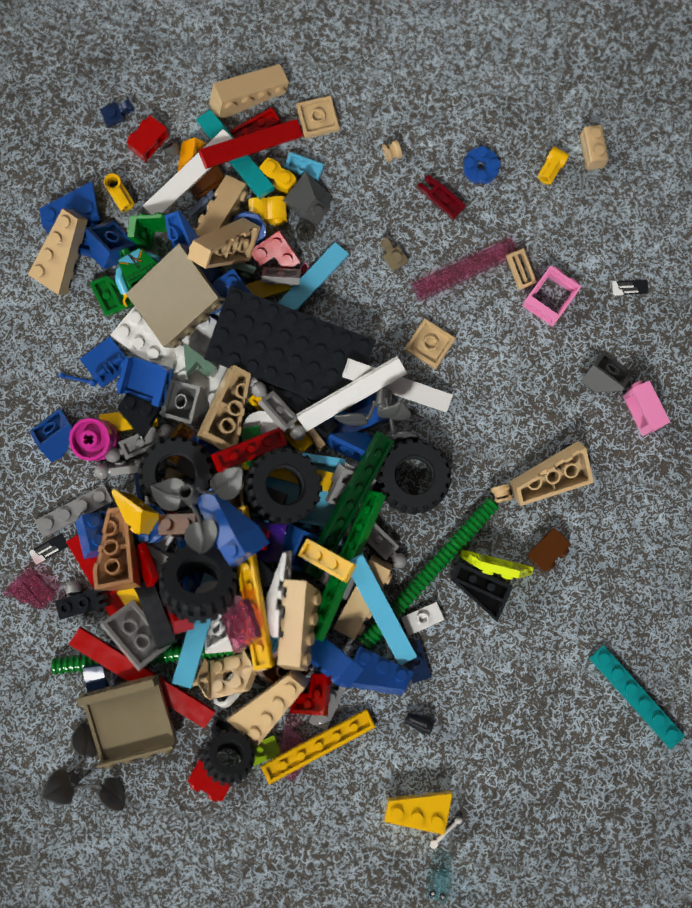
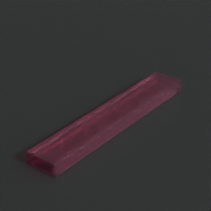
M511 238L412 283L411 288L418 302L507 262L506 255L517 251Z

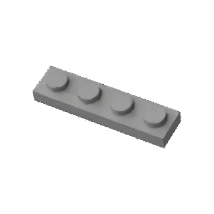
M104 484L40 517L35 522L42 537L46 538L75 523L82 514L94 513L114 501Z

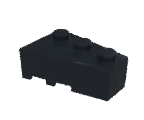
M458 560L450 579L498 622L513 589V585L493 575L485 574L482 570Z

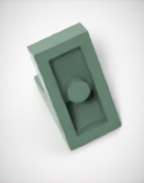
M245 263L222 266L224 272L232 267L241 278L245 280H250V278L256 279L257 268Z
M187 344L184 346L188 378L197 367L205 376L210 375L213 378L217 374L216 366L205 360L204 357Z

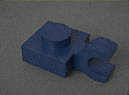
M129 100L123 101L120 106L115 102L99 109L108 128L125 121L123 116L134 112Z

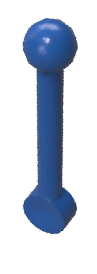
M58 373L60 378L88 383L91 386L97 385L95 379L87 380Z

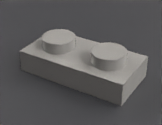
M263 267L262 283L270 285L286 284L288 286L300 284L301 269Z

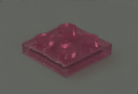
M242 599L221 616L234 654L241 653L262 637L249 599Z

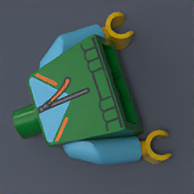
M123 248L120 251L119 255L121 258L117 261L119 267L116 269L115 282L120 294L124 296V306L127 307L125 300L129 298L126 293L161 261L158 255L144 252L140 248L132 252L129 248Z

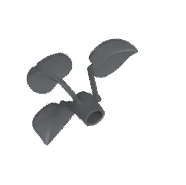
M389 389L377 391L376 401H372V407L368 415L353 413L334 416L335 419L345 425L353 427L364 426L368 424V420L371 418L375 407H377V415L390 420L392 434L386 436L394 440V444L400 441L405 442L406 439H412L413 441L419 439L418 435L413 432L402 431L397 433L395 431L393 420L402 421L409 419L410 411L402 400L392 405V391Z
M235 467L218 472L210 481V486L214 491L203 490L199 487L194 489L191 485L184 484L178 478H170L151 485L154 499L163 509L168 511L176 510L180 507L181 500L192 509L198 522L191 523L185 530L184 536L187 545L199 554L207 552L214 545L218 536V528L215 522L211 519L202 521L194 506L199 501V493L210 495L218 493V496L223 500L235 498L242 489L243 470L242 468Z
M80 723L72 733L71 747L77 755H82V758L68 770V773L62 769L54 771L44 785L41 799L57 805H67L73 800L74 789L99 787L101 788L98 792L100 803L109 810L121 811L125 806V791L122 783L117 778L108 777L104 780L103 784H79L80 777L74 771L86 760L87 756L93 758L98 753L90 726Z

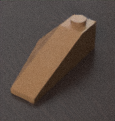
M118 507L107 509L102 530L103 537L97 551L99 554L93 568L95 590L122 591L141 587L140 569L133 532L130 530L131 526L124 521Z

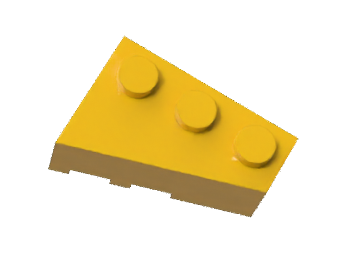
M447 790L387 798L384 822L445 835L452 792Z

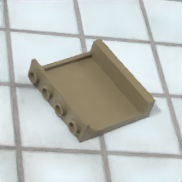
M180 243L126 293L165 348H176L181 345L182 340L186 336L193 334L199 324L206 322L213 311L215 312L223 306L222 303L226 298L219 296L198 265L188 259L189 246Z
M158 674L83 693L76 699L78 707L84 706L100 759V762L96 765L97 768L105 767V769H109L121 762L129 764L137 758L148 759L160 752L162 755L168 754L173 751L178 743Z

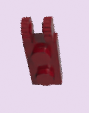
M426 175L424 179L432 189L429 190L422 183L417 185V189L454 221L463 212L466 205L443 184L437 182L430 175Z

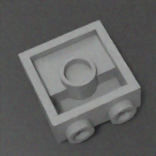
M347 461L345 464H338L331 478L333 484L325 499L327 503L337 505L356 470L354 464ZM374 478V480H373V482H372L370 488L368 489V490H370V491H372V489H373V487H374V485H375V483H376V481H377L375 478ZM362 500V502H361V504H360V506H359L357 512H359L360 507H361V505H362V503H363V500Z

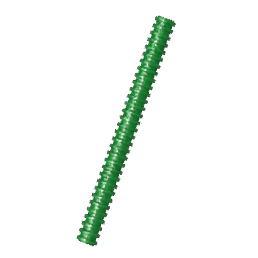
M486 498L485 503L482 502L481 507H477V511L473 512V516L470 515L469 520H465V524L461 525V529H457V533L453 534V538L450 537L449 542H445V546L440 548L441 551H437L436 556L433 555V559L428 561L429 564L424 565L425 568L420 570L421 573H417V577L412 578V582L408 583L409 586L404 587V591L400 592L401 595L396 596L395 601H391L392 604L390 606L396 618L402 617L401 614L406 612L405 609H409V605H413V601L418 599L417 596H421V592L426 590L425 587H429L430 582H434V578L438 577V573L443 572L442 569L447 567L446 564H450V560L455 559L454 556L459 554V550H463L462 547L467 545V541H471V537H475V533L479 532L478 529H482L483 524L487 523L486 520H490V516L495 515V511H498L499 508L493 500ZM376 622L371 623V627L367 628L368 631L366 633L363 632V636L358 638L370 650L373 649V645L377 644L376 641H380V637L383 636Z
M180 644L176 646L170 645L167 650L147 665L151 663L155 665L157 662L162 664L164 661L165 663H169V661L173 663L175 660L179 661L183 644L181 646ZM249 644L237 651L206 654L204 645L201 657L205 659L206 657L212 658V656L218 658V655L224 657V655L242 654V650L249 654L250 648ZM72 655L71 658L66 656L65 658L59 657V659L53 657L51 670L54 675H58V673L63 675L64 672L66 674H70V672L76 673L77 671L81 673L84 666L97 665L99 663L86 655H78L77 657Z

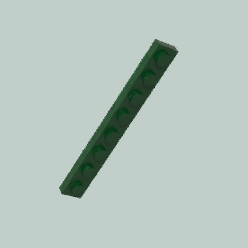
M376 431L316 542L317 544L335 552L395 442L394 440ZM308 561L305 562L301 569L319 580L324 570Z

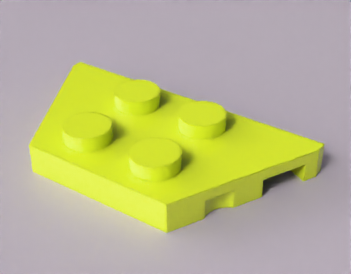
M462 550L460 553L462 559L481 569L485 574L493 575L498 573L501 574V577L512 580L513 577L519 579L533 574V566L468 550Z

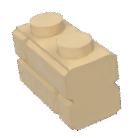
M602 125L584 127L580 134V141L586 170L604 168L609 158L606 152L607 148Z

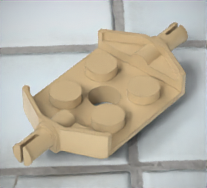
M242 650V654L212 661L204 659L194 680L193 687L199 686L203 695L209 700L251 690L258 672L268 670V668L254 670L252 659L244 650ZM233 672V678L226 682L227 675Z

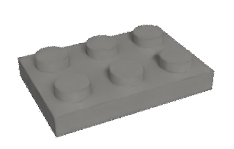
M134 600L115 612L100 625L138 671L170 647L169 645L160 650L157 649L144 612Z

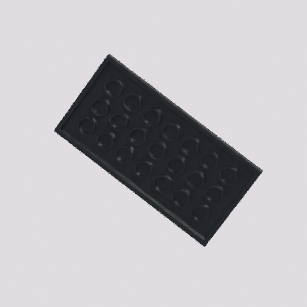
M230 286L204 359L229 369L231 366L236 365L251 373L253 378L312 400L320 401L353 382L342 377L348 358L367 365L376 340ZM351 406L343 411L349 413Z

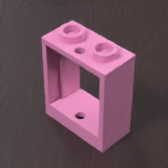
M550 265L522 306L553 327L581 286L575 279L564 275L561 269ZM548 278L571 293L557 313L534 298Z
M641 380L626 389L627 393L623 395V398L642 437L670 423L650 380L645 383Z

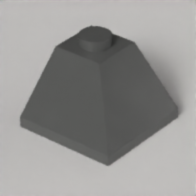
M304 172L282 201L308 225H318L329 211L332 197L307 172Z
M602 351L585 373L581 382L586 388L594 392L622 391L633 373Z
M170 379L161 416L201 426L209 409L203 387Z

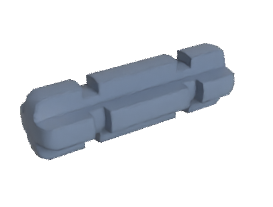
M213 190L206 194V198L204 196L193 206V209L190 208L186 212L192 221L198 217V214L201 215L207 209L210 200L216 199Z

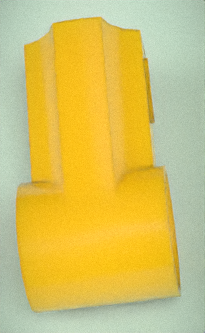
M553 146L537 178L544 184L551 185L570 154Z
M114 173L108 174L104 179L105 187L120 211L127 212L135 206V203L121 182L120 177ZM112 182H118L116 187H110Z

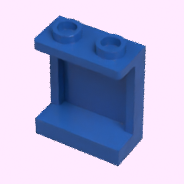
M133 355L126 356L121 363L122 372L116 383L117 393L130 394L152 402L151 405L156 407L164 406L170 379H172L175 369Z

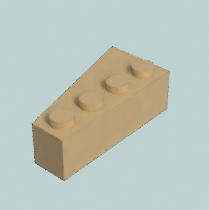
M280 64L213 83L209 104L216 117L221 121L276 96H282L287 91L289 81Z
M62 209L28 273L29 276L57 295L69 294L70 280L73 279V269L75 261L78 260V249L80 243H82L88 219L73 209Z
M284 580L283 587H287L286 597H282V606H285V616L281 618L280 622L283 636L279 637L277 665L284 669L307 671L311 663V646L315 641L314 628L318 623L317 610L318 605L321 604V592L307 581Z

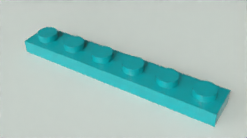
M604 645L588 658L669 749H673L685 737Z

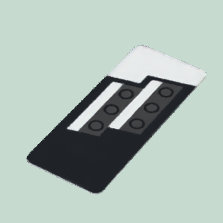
M647 280L612 282L613 295L649 293Z
M61 533L34 548L29 553L35 564H39L67 548L68 545Z

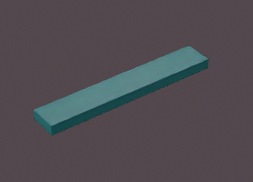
M211 109L196 119L197 124L210 140L222 129L234 139ZM249 156L229 161L259 200L275 190L271 182Z

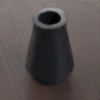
M408 712L404 724L411 726L425 736V734H431L435 720L431 719V716Z

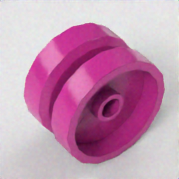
M94 418L82 419L77 422L70 431L69 436L70 448L73 453L80 459L87 461L107 460L105 456L112 447L118 449V442L120 441L118 431L112 423L107 420Z

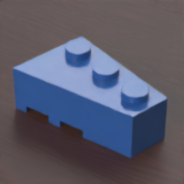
M92 181L39 209L42 227L47 234L50 233L62 209H73L88 219L87 227L102 223L97 189Z
M326 638L323 642L315 639L314 644L311 646V663L317 668L321 666L319 670L327 677L332 675L330 680L339 687L343 684L349 689L364 670Z
M359 646L353 660L364 670L351 687L359 688V690L366 689L380 693L402 695L406 691L414 672Z

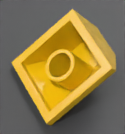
M113 489V497L124 521L131 526L130 530L138 535L141 533L149 535L158 521V515L161 514L135 495Z

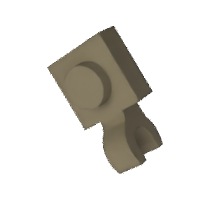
M387 237L380 241V246L386 253L383 255V259L392 272H395L409 262L400 247L393 248Z

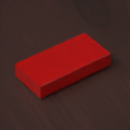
M141 543L136 548L139 568L146 586L152 587L159 578L147 544Z

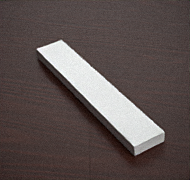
M222 129L204 148L233 138ZM197 153L143 207L151 215H154L156 212L165 213L211 168H204L200 155Z
M398 356L302 410L296 416L307 432L408 373Z
M348 358L342 377L354 381L372 371L375 367ZM403 377L382 388L391 390L393 395L446 413L453 396L447 392Z

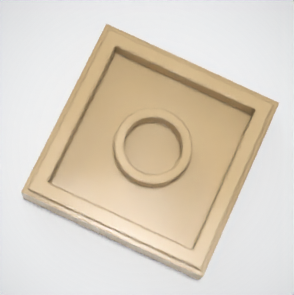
M331 95L296 103L304 139L340 131Z
M424 318L404 350L436 370L456 340V337Z

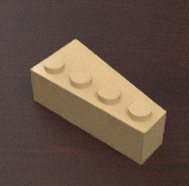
M228 175L224 177L215 192L216 199L209 201L206 215L201 214L199 217L198 228L193 227L198 237L232 222L233 218L240 212V204L242 201L245 202L249 192L246 183Z
M245 218L236 220L193 240L189 247L188 259L205 269L250 262L261 227Z
M236 365L231 366L230 369L227 368L196 437L221 450L238 444L251 373Z
M579 441L510 481L513 497L520 506L594 483L587 449Z
M372 554L368 565L382 589L384 583L388 585L393 576L390 573L393 564ZM355 586L333 628L353 640L357 635L361 636L366 627L363 625V622L366 618L370 619L372 616L357 586Z
M291 670L233 712L226 721L237 730L242 731L244 736H249V740L258 746L311 680L299 670Z

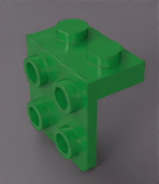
M156 212L154 215L138 213V215L130 216L127 238L144 250H152L154 233L167 232L166 214Z

